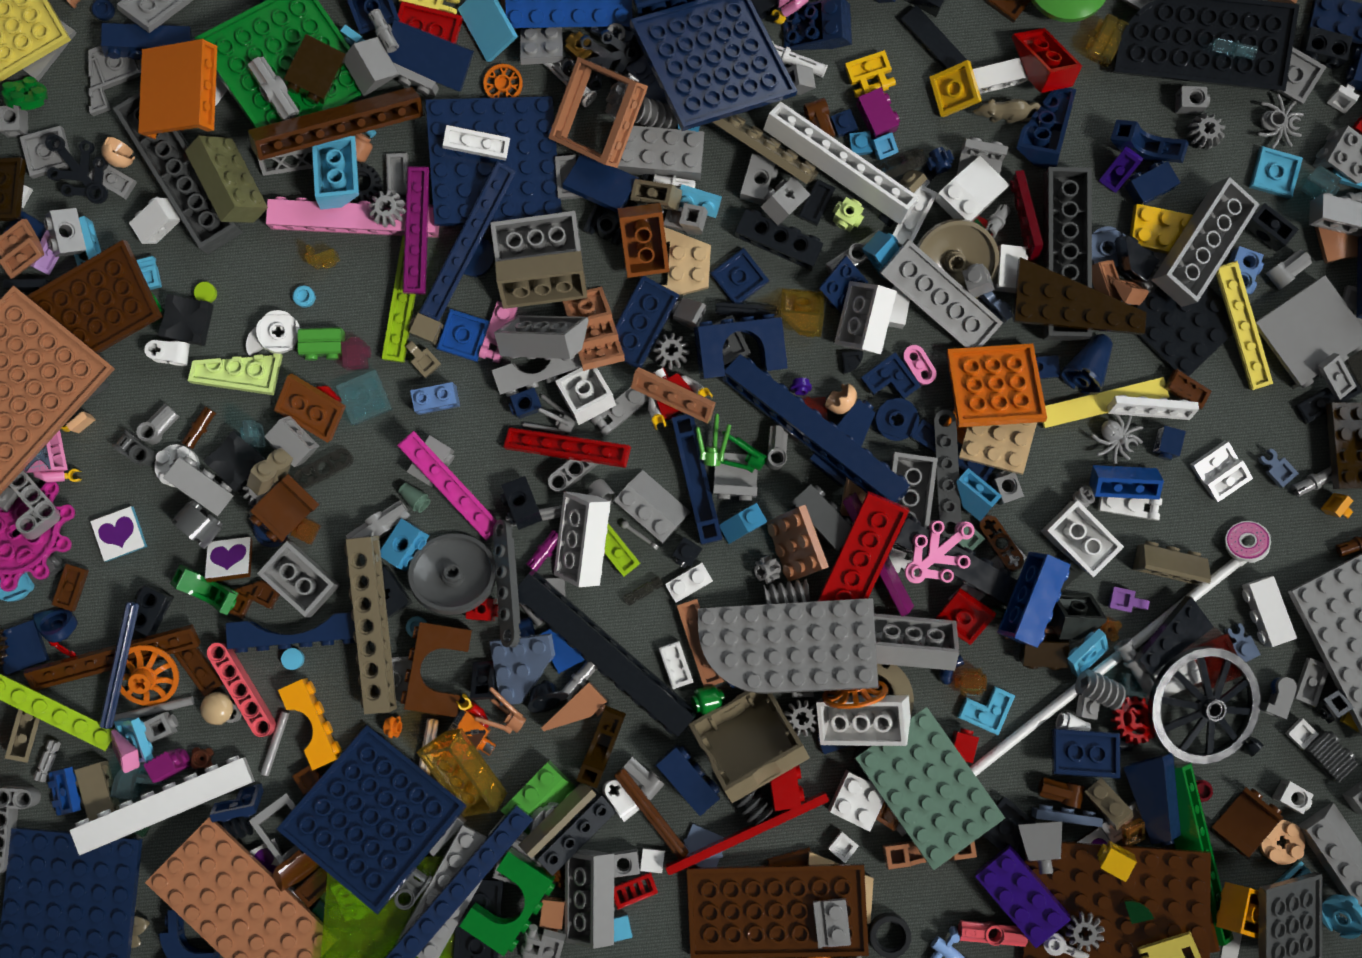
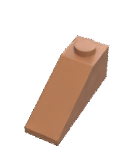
M589 682L541 729L547 731L589 718L594 713L599 716L604 711L605 703L608 700Z

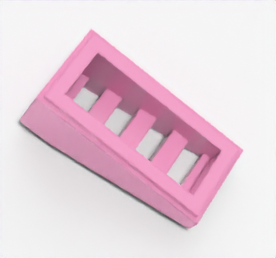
M112 730V748L122 771L128 773L139 768L138 749L117 730Z

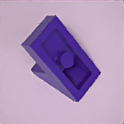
M1126 146L1099 181L1116 193L1144 158Z

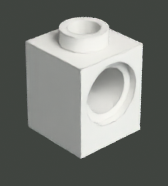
M1282 779L1272 799L1295 812L1304 814L1312 805L1311 799L1313 794L1291 781ZM1296 792L1298 798L1297 801L1293 803L1291 797Z

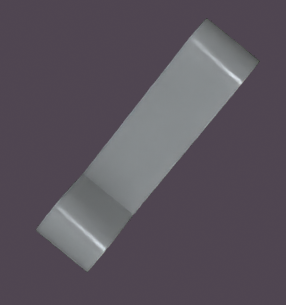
M23 470L9 486L29 507V510L17 519L16 528L26 539L32 540L38 538L54 526L60 519V512ZM25 479L23 484L16 486L19 480ZM38 494L36 500L29 501L33 495ZM52 510L50 515L43 517L45 511ZM33 523V527L25 531V527Z
M24 786L0 788V837L4 841L3 846L0 845V874L7 871L11 828L17 827L18 809L30 808L40 802L41 793L37 788ZM4 792H5V793L7 794V796H8V799H7L6 802L3 800V793H4ZM25 793L29 795L30 800L28 803L24 800ZM2 814L6 818L5 824L1 822Z

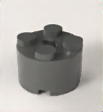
M194 500L190 503L187 502L170 521L191 540L196 541L203 549L220 533L223 526L211 514L204 515L207 511Z

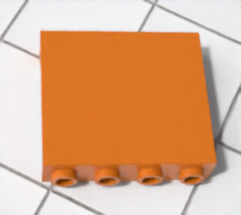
M204 39L142 49L139 134L156 139L158 133L200 128L207 132L214 131L217 70L216 45Z

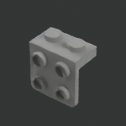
M1350 126L1332 130L1326 137L1327 141L1324 147L1316 154L1317 159L1312 166L1318 170L1333 167L1353 183H1361L1362 135Z
M966 138L961 148L957 175L979 156L1000 175L1002 161L1007 155L1008 146H1003L1002 143L996 141L988 143L982 142L980 138Z
M724 453V460L748 465L745 462L748 454ZM724 464L715 466L713 495H717V499L730 500V496L739 497L741 501H752V498L757 497L758 470L754 469L753 473L748 470Z

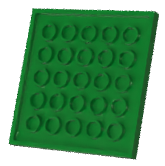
M266 0L194 37V40L204 39L217 46L216 73L254 128L281 122L282 119L272 104L263 98L258 83L247 68V64L253 59L264 56L275 75L280 76L284 81V77L306 34L345 54L350 49V46L318 0ZM345 63L324 105L321 103L314 104L307 100L305 95L301 93L295 94L288 90L290 98L299 110V114L296 117L349 104L363 97Z

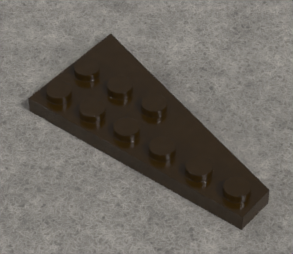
M1020 257L1018 259L1013 322L1137 335L1145 334L1147 312Z

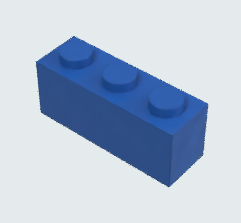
M1093 465L1089 485L1095 497L1160 500L1164 480L1157 468Z

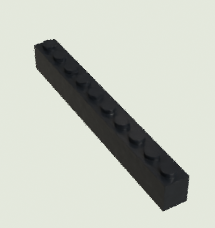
M534 569L518 585L519 603L531 608L533 615L540 620L546 621L551 631L562 635L565 638V642L570 647L577 648L587 662H593L603 676H609L619 690H625L635 704L642 705L647 709L648 715L654 720L658 719L663 723V727L667 732L679 736L693 721L697 713L686 701Z

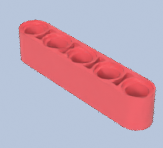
M227 643L211 644L208 647L207 656L251 731L258 737L273 734L277 723L234 650L227 649ZM218 647H221L224 651L221 658L216 654ZM230 665H232L235 669V673L232 677L229 676L227 673V669ZM241 683L246 687L244 695H241L238 691ZM252 702L257 706V711L254 714L249 710V705ZM262 721L268 724L266 732H263L260 728Z

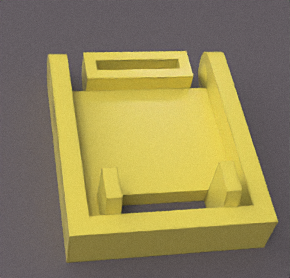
M1190 931L1137 948L1139 954L1148 952V955L1141 956V958H1185L1182 949L1190 946L1194 957L1201 958Z

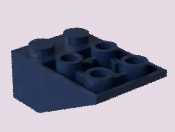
M820 0L803 5L796 12L786 17L783 23L784 48L789 47L791 50L835 49L852 45L850 4L846 0Z

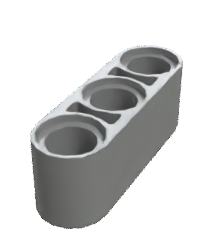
M570 459L550 475L548 485L554 492L563 493L598 464ZM573 464L581 466V471L578 474L570 473V467ZM557 477L564 479V485L560 488L553 486V481Z

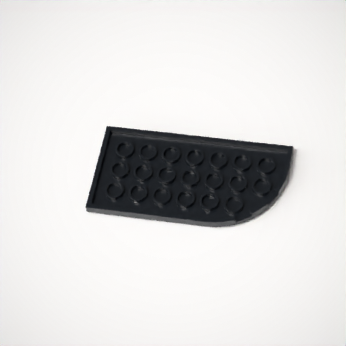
M1154 0L1141 8L1124 28L1117 45L1113 73L1284 92L1287 86L1300 4L1263 0Z

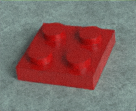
M959 588L935 619L956 621L958 637L971 645L994 619L996 613Z

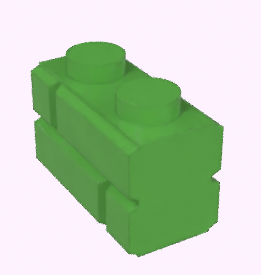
M342 328L298 329V354L305 357L307 361H316L318 357H326L327 360H339V356H345V331Z

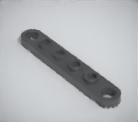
M940 410L934 417L935 452L936 458H938L936 471L939 521L943 522L945 527V524L948 522H954L956 525L961 522V503L956 483L959 479L956 417L950 410ZM943 414H948L951 417V423L946 427L939 424V417ZM944 530L941 534L944 537L950 538L955 532L949 534Z
M500 519L493 527L500 638L504 647L514 648L520 642L519 638L521 636L519 635L521 632H519L520 612L514 538H512L513 530H511L513 526H511L510 521Z

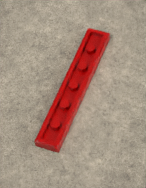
M512 427L508 428L503 446L506 450L623 468L627 466L631 451L630 445Z

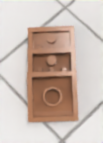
M602 286L587 290L588 298L562 301L566 316L588 317L589 320L582 350L577 353L583 371L625 361L612 313Z

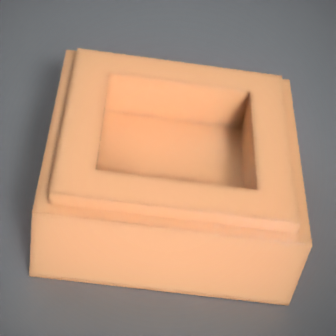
M80 412L66 426L70 431L80 433L93 423L95 418L89 413Z

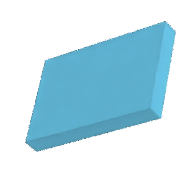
M466 0L458 8L487 62H492L518 37L498 0Z

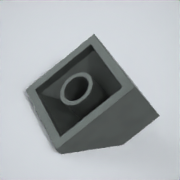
M1061 593L1060 599L1053 608L1052 627L1058 638L1063 640H1080L1107 621V617L1092 594Z

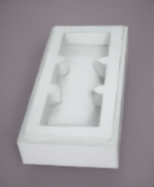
M680 642L660 647L659 650L672 688L676 689L693 683Z

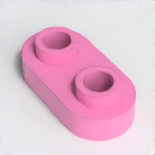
M918 345L907 347L903 353L905 365L920 385L931 384L936 378V369L928 356ZM910 354H915L917 359L911 360ZM921 372H927L928 378H922Z

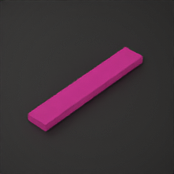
M412 431L397 446L485 540H488L493 535V527L497 520L424 441Z

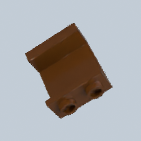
M287 474L248 512L251 515L249 519L257 527L261 525L267 531L265 535L271 541L275 542L277 540L281 543L320 504Z
M1247 787L1211 828L1215 834L1246 859L1255 852L1284 818L1280 815L1281 810L1272 803L1268 805L1262 800L1263 796L1253 788L1249 790Z

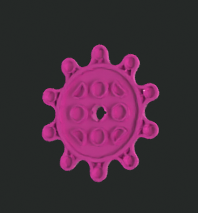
M46 482L40 490L54 504V499L59 493V486L56 482ZM38 494L33 495L29 501L36 500ZM20 497L16 499L8 512L0 509V587L2 590L7 592L14 591L18 586L20 577L26 572H31L36 579H46L50 574L49 567L47 566V559L50 554L56 551L67 552L71 549V540L60 534L62 525L75 517V510L71 505L56 507L60 512L59 521L38 538L32 540L26 539L22 534L16 537L12 535L14 530L17 529V519L29 510V507ZM52 510L45 511L43 517L50 515ZM33 523L28 524L25 527V531L30 530L33 527Z

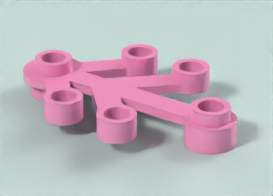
M934 520L929 525L931 531L928 556L924 560H922V551L927 545L928 539L925 535L921 534L913 537V559L905 568V577L911 583H921L925 578L940 579L946 583L951 582L954 578V573L951 570L942 569L941 571L928 569L934 563L956 565L963 569L968 568L970 565V558L966 555L956 557L944 554L962 539H970L974 535V526L970 522L965 521L957 523L955 534L939 546L940 534L944 531V524L941 521ZM936 523H938L940 526L938 531L934 530V525ZM968 527L969 533L965 535L964 528ZM919 537L923 539V543L921 545H918L917 543ZM962 558L965 559V564L963 566L960 564V560ZM916 568L919 569L918 576L914 575V570ZM945 572H948L949 577L945 580L943 575Z

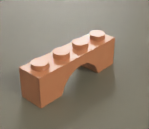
M912 841L882 845L885 867L887 869L911 867L916 864L926 863V860ZM975 842L969 844L949 860L977 857Z

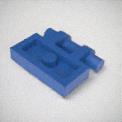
M69 767L49 772L50 782H48V787L52 790L54 801L51 802L52 807H55L56 815L80 811L81 799L77 792L76 775L73 772V768Z

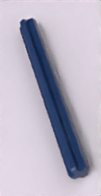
M126 602L99 722V727L104 729L113 727L139 604L136 602Z

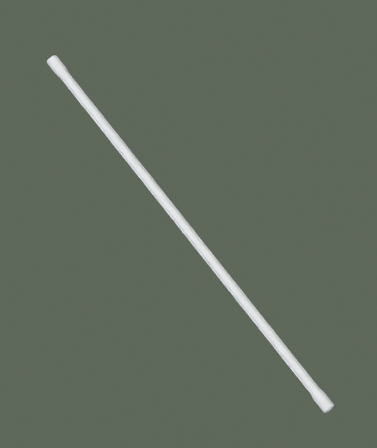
M1232 558L1211 575L1210 584H1200L1186 596L1192 597L1196 602L1247 562H1240ZM1182 599L1131 638L1135 650L1153 636ZM1115 651L1092 670L1103 676L1121 662L1123 658L1118 651ZM1075 684L970 766L975 776L1078 696ZM899 823L896 829L903 836L906 832Z

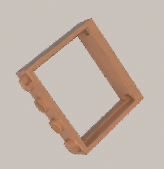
M578 57L548 138L602 164L618 168L648 86ZM592 70L628 85L602 154L567 138Z

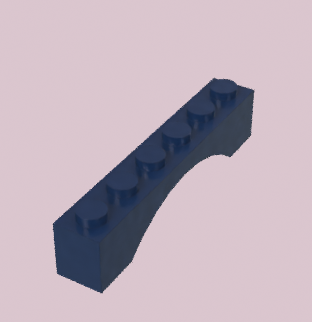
M688 414L672 417V424L701 545L722 541L706 469L703 464L704 461L700 460L694 417Z
M351 612L333 614L326 622L315 629L294 635L272 632L254 621L226 623L227 649H234L235 653L248 652L250 647H256V651L270 650L269 646L278 645V649H289L291 644L299 643V648L312 647L313 642H321V646L334 645V640H342L343 644L355 643V623L352 620Z

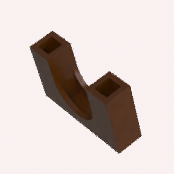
M419 622V626L414 625L412 638L416 639L415 648H410L408 660L412 661L411 669L406 670L404 681L409 682L408 689L402 692L400 703L405 704L404 710L450 717L457 716L458 705L456 701H460V694L437 691L428 687L421 677L420 669L424 658L436 649L444 648L468 652L472 630Z

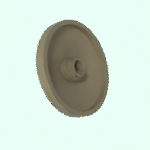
M951 219L941 222L932 227L917 245L918 248L967 291L962 271L967 270L970 265L983 264L989 270L992 282L995 280L999 268L997 244L985 228L973 221Z

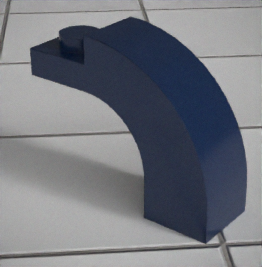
M1116 119L1111 136L1112 143L1119 150L1122 151L1127 146L1144 158V161L1159 162L1160 164H1163L1165 161L1183 163L1189 144L1187 140L1151 135L1142 130L1137 121Z
M172 908L167 910L165 925L168 929L159 933L161 946L167 958H220V954L218 952L215 953L214 949H200L192 945L185 935L184 920Z

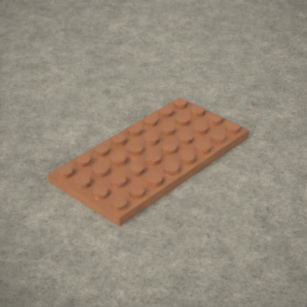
M210 817L145 882L223 958H321L339 938L288 889L281 892L272 878L273 874L218 822H212Z

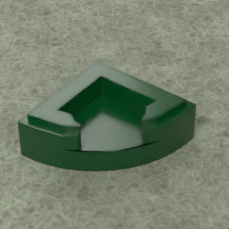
M1124 900L1131 924L1154 919L1151 911L1142 903L1135 900Z

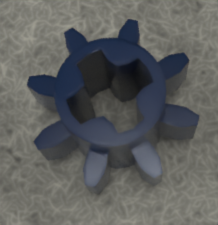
M939 147L929 153L926 163L930 171L935 170L937 174H941L951 169L954 157L950 150L945 151L943 147Z

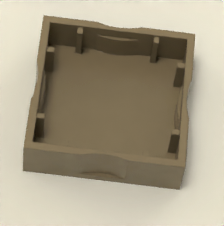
M745 691L728 704L716 708L689 724L700 747L711 763V767L723 790L732 803L810 759L802 742L772 693L760 694Z

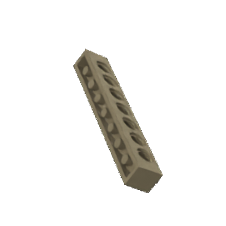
M379 535L346 539L344 551L346 556H348L347 576L350 578L351 585L349 596L353 604L351 617L355 623L354 641L357 643L358 651L356 662L360 670L358 683L362 689L360 703L361 707L364 708V714L389 713L397 709ZM361 554H363L366 559L364 565L360 562ZM363 576L368 580L367 586L362 583ZM365 598H367L370 601L369 608H367L364 604ZM367 620L372 622L371 630L367 627ZM370 641H371V642L374 644V646H375V650H374V651L370 650V648H369V642H370ZM372 663L375 664L377 667L376 673H374L371 669ZM374 685L379 688V695L374 692Z

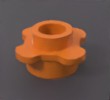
M391 716L385 720L383 731L389 738H393V736L399 737L402 731L400 716H396V718Z

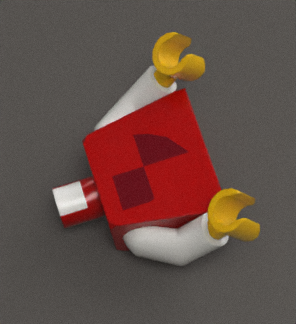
M664 368L653 373L703 397L711 396L713 398L708 388H704L698 381L686 375L680 376L676 373L669 377ZM649 397L648 411L655 430H658L656 426L658 423H663L664 427H666V421L682 413Z

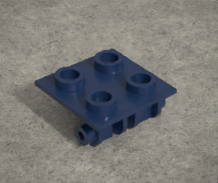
M846 255L819 287L820 291L829 300L827 304L832 308L835 307L840 314H842L849 282L868 284L866 278Z

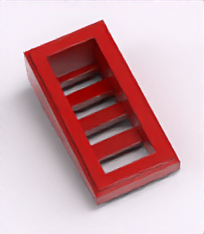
M651 872L614 885V908L616 910L658 893ZM644 879L646 880V883L649 888L648 892L645 891L642 883V880ZM635 883L638 884L641 895H637L634 887ZM629 886L633 898L629 899L625 887ZM618 890L621 891L624 901L620 902L617 894Z

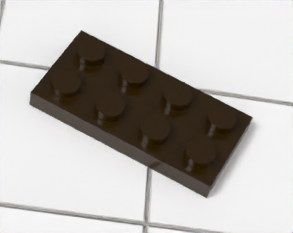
M1327 403L1326 412L1333 489H1362V403Z

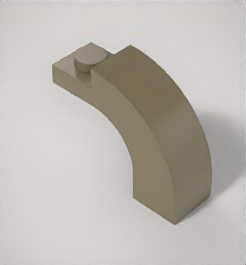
M877 664L878 675L888 683L891 695H909L911 715L914 696L906 674L897 665H887L885 668L883 667L884 664Z

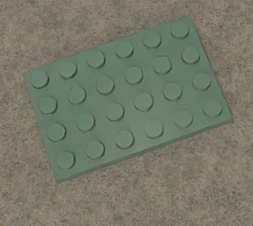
M924 707L910 718L906 746H870L854 757L933 871L1005 819L927 707Z

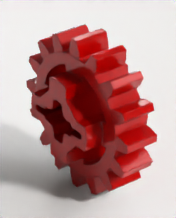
M1137 696L1127 697L1119 709L1112 710L1116 717L1112 718L1111 722H1115L1117 725L1113 730H1119L1120 738L1125 736L1126 743L1133 741L1134 745H1137L1141 742H1149V739L1155 737L1149 723L1148 704H1145L1146 698L1144 697L1139 700Z

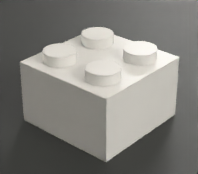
M581 367L555 381L559 393L578 425L616 406L613 394L597 368L583 371Z
M846 770L828 810L830 813L870 832L884 800L871 781Z

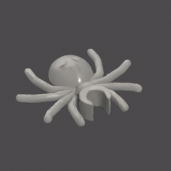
M1278 93L1276 97L1279 101L1280 109L1268 102L1260 103L1275 110L1267 111L1261 116L1263 128L1275 131L1258 133V136L1269 137L1279 132L1271 146L1272 149L1279 143L1282 132L1289 147H1292L1293 144L1290 142L1287 133L1296 137L1302 136L1301 133L1295 132L1300 127H1294L1292 122L1298 123L1301 121L1299 117H1303L1304 114L1299 112L1289 113L1297 101H1293L1285 111L1283 100Z
M1117 414L1113 415L1117 417L1119 423L1113 420L1105 421L1101 428L1102 436L1105 440L1099 439L1095 434H1092V438L1097 442L1111 445L1105 450L1098 452L1097 456L1104 455L1115 447L1113 454L1114 464H1117L1118 448L1122 456L1130 460L1126 453L1134 451L1129 449L1128 444L1131 443L1135 447L1138 446V443H1143L1140 438L1130 434L1134 431L1142 430L1143 426H1136L1128 430L1132 419L1130 415H1128L1125 427L1120 415Z

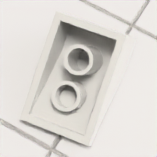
M979 156L938 193L935 201L953 219L974 221L1010 185Z
M1078 500L1071 501L1041 530L1060 551L1092 578L1124 548Z

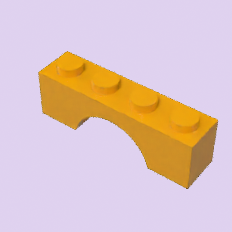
M306 678L279 689L278 692L286 710L302 712L309 718L312 724L313 736L311 742L304 750L312 771L337 760L342 750L339 743L334 741L332 737L333 729L330 722L325 721L322 714L324 713L322 703L316 700L314 684Z

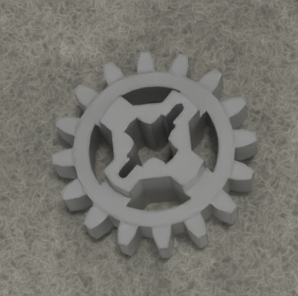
M628 73V75H625L630 79H633L637 82L639 81L638 78H636L630 73ZM620 81L613 84L606 98L608 104L605 107V112L614 119L628 86Z

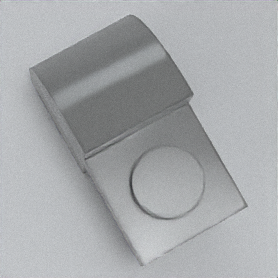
M684 203V206L679 207L678 211L667 209L664 226L685 231L687 234L700 235L703 233L708 211L703 206Z

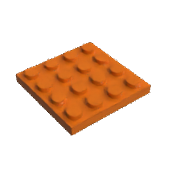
M1033 343L947 350L958 428L1046 422L1047 413Z

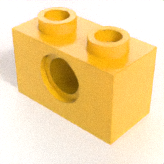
M1111 841L1108 842L1107 846L1103 844L1097 854L1100 868L1125 882L1137 863L1133 853Z

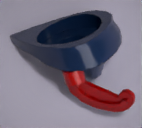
M56 609L33 614L39 632L50 645L67 656L75 657V652L69 651L59 644L60 641L69 638L70 634L77 627L78 621L72 612L66 609Z

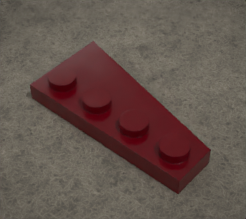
M1024 170L1015 171L1013 180L1010 181V187L1015 195V207L1018 211L1028 261L1036 264L1043 247V241Z

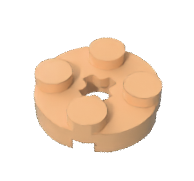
M1282 819L1259 845V849L1269 860L1277 864L1287 865L1303 857L1305 838L1298 825ZM1280 836H1283V838L1286 839V844L1284 845V847H1281V845H1277V841L1280 840Z

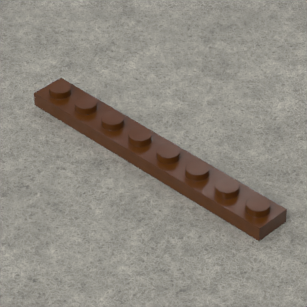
M193 624L132 640L130 647L152 645L170 655L199 647L200 640ZM116 645L28 668L25 670L24 676L31 689L36 691L110 671ZM141 651L143 661L149 660L152 652ZM134 652L129 654L127 659L133 664L137 663Z

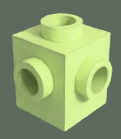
M847 197L843 203L839 201L833 210L835 213L833 222L839 228L851 232L854 226L858 228L864 219L862 204L854 198L850 200Z

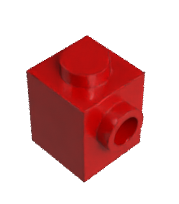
M486 599L478 607L466 612V619L494 621L495 617H498L499 612L496 599Z
M961 728L960 732H953L951 742L966 762L973 763L979 737L973 736L974 731Z

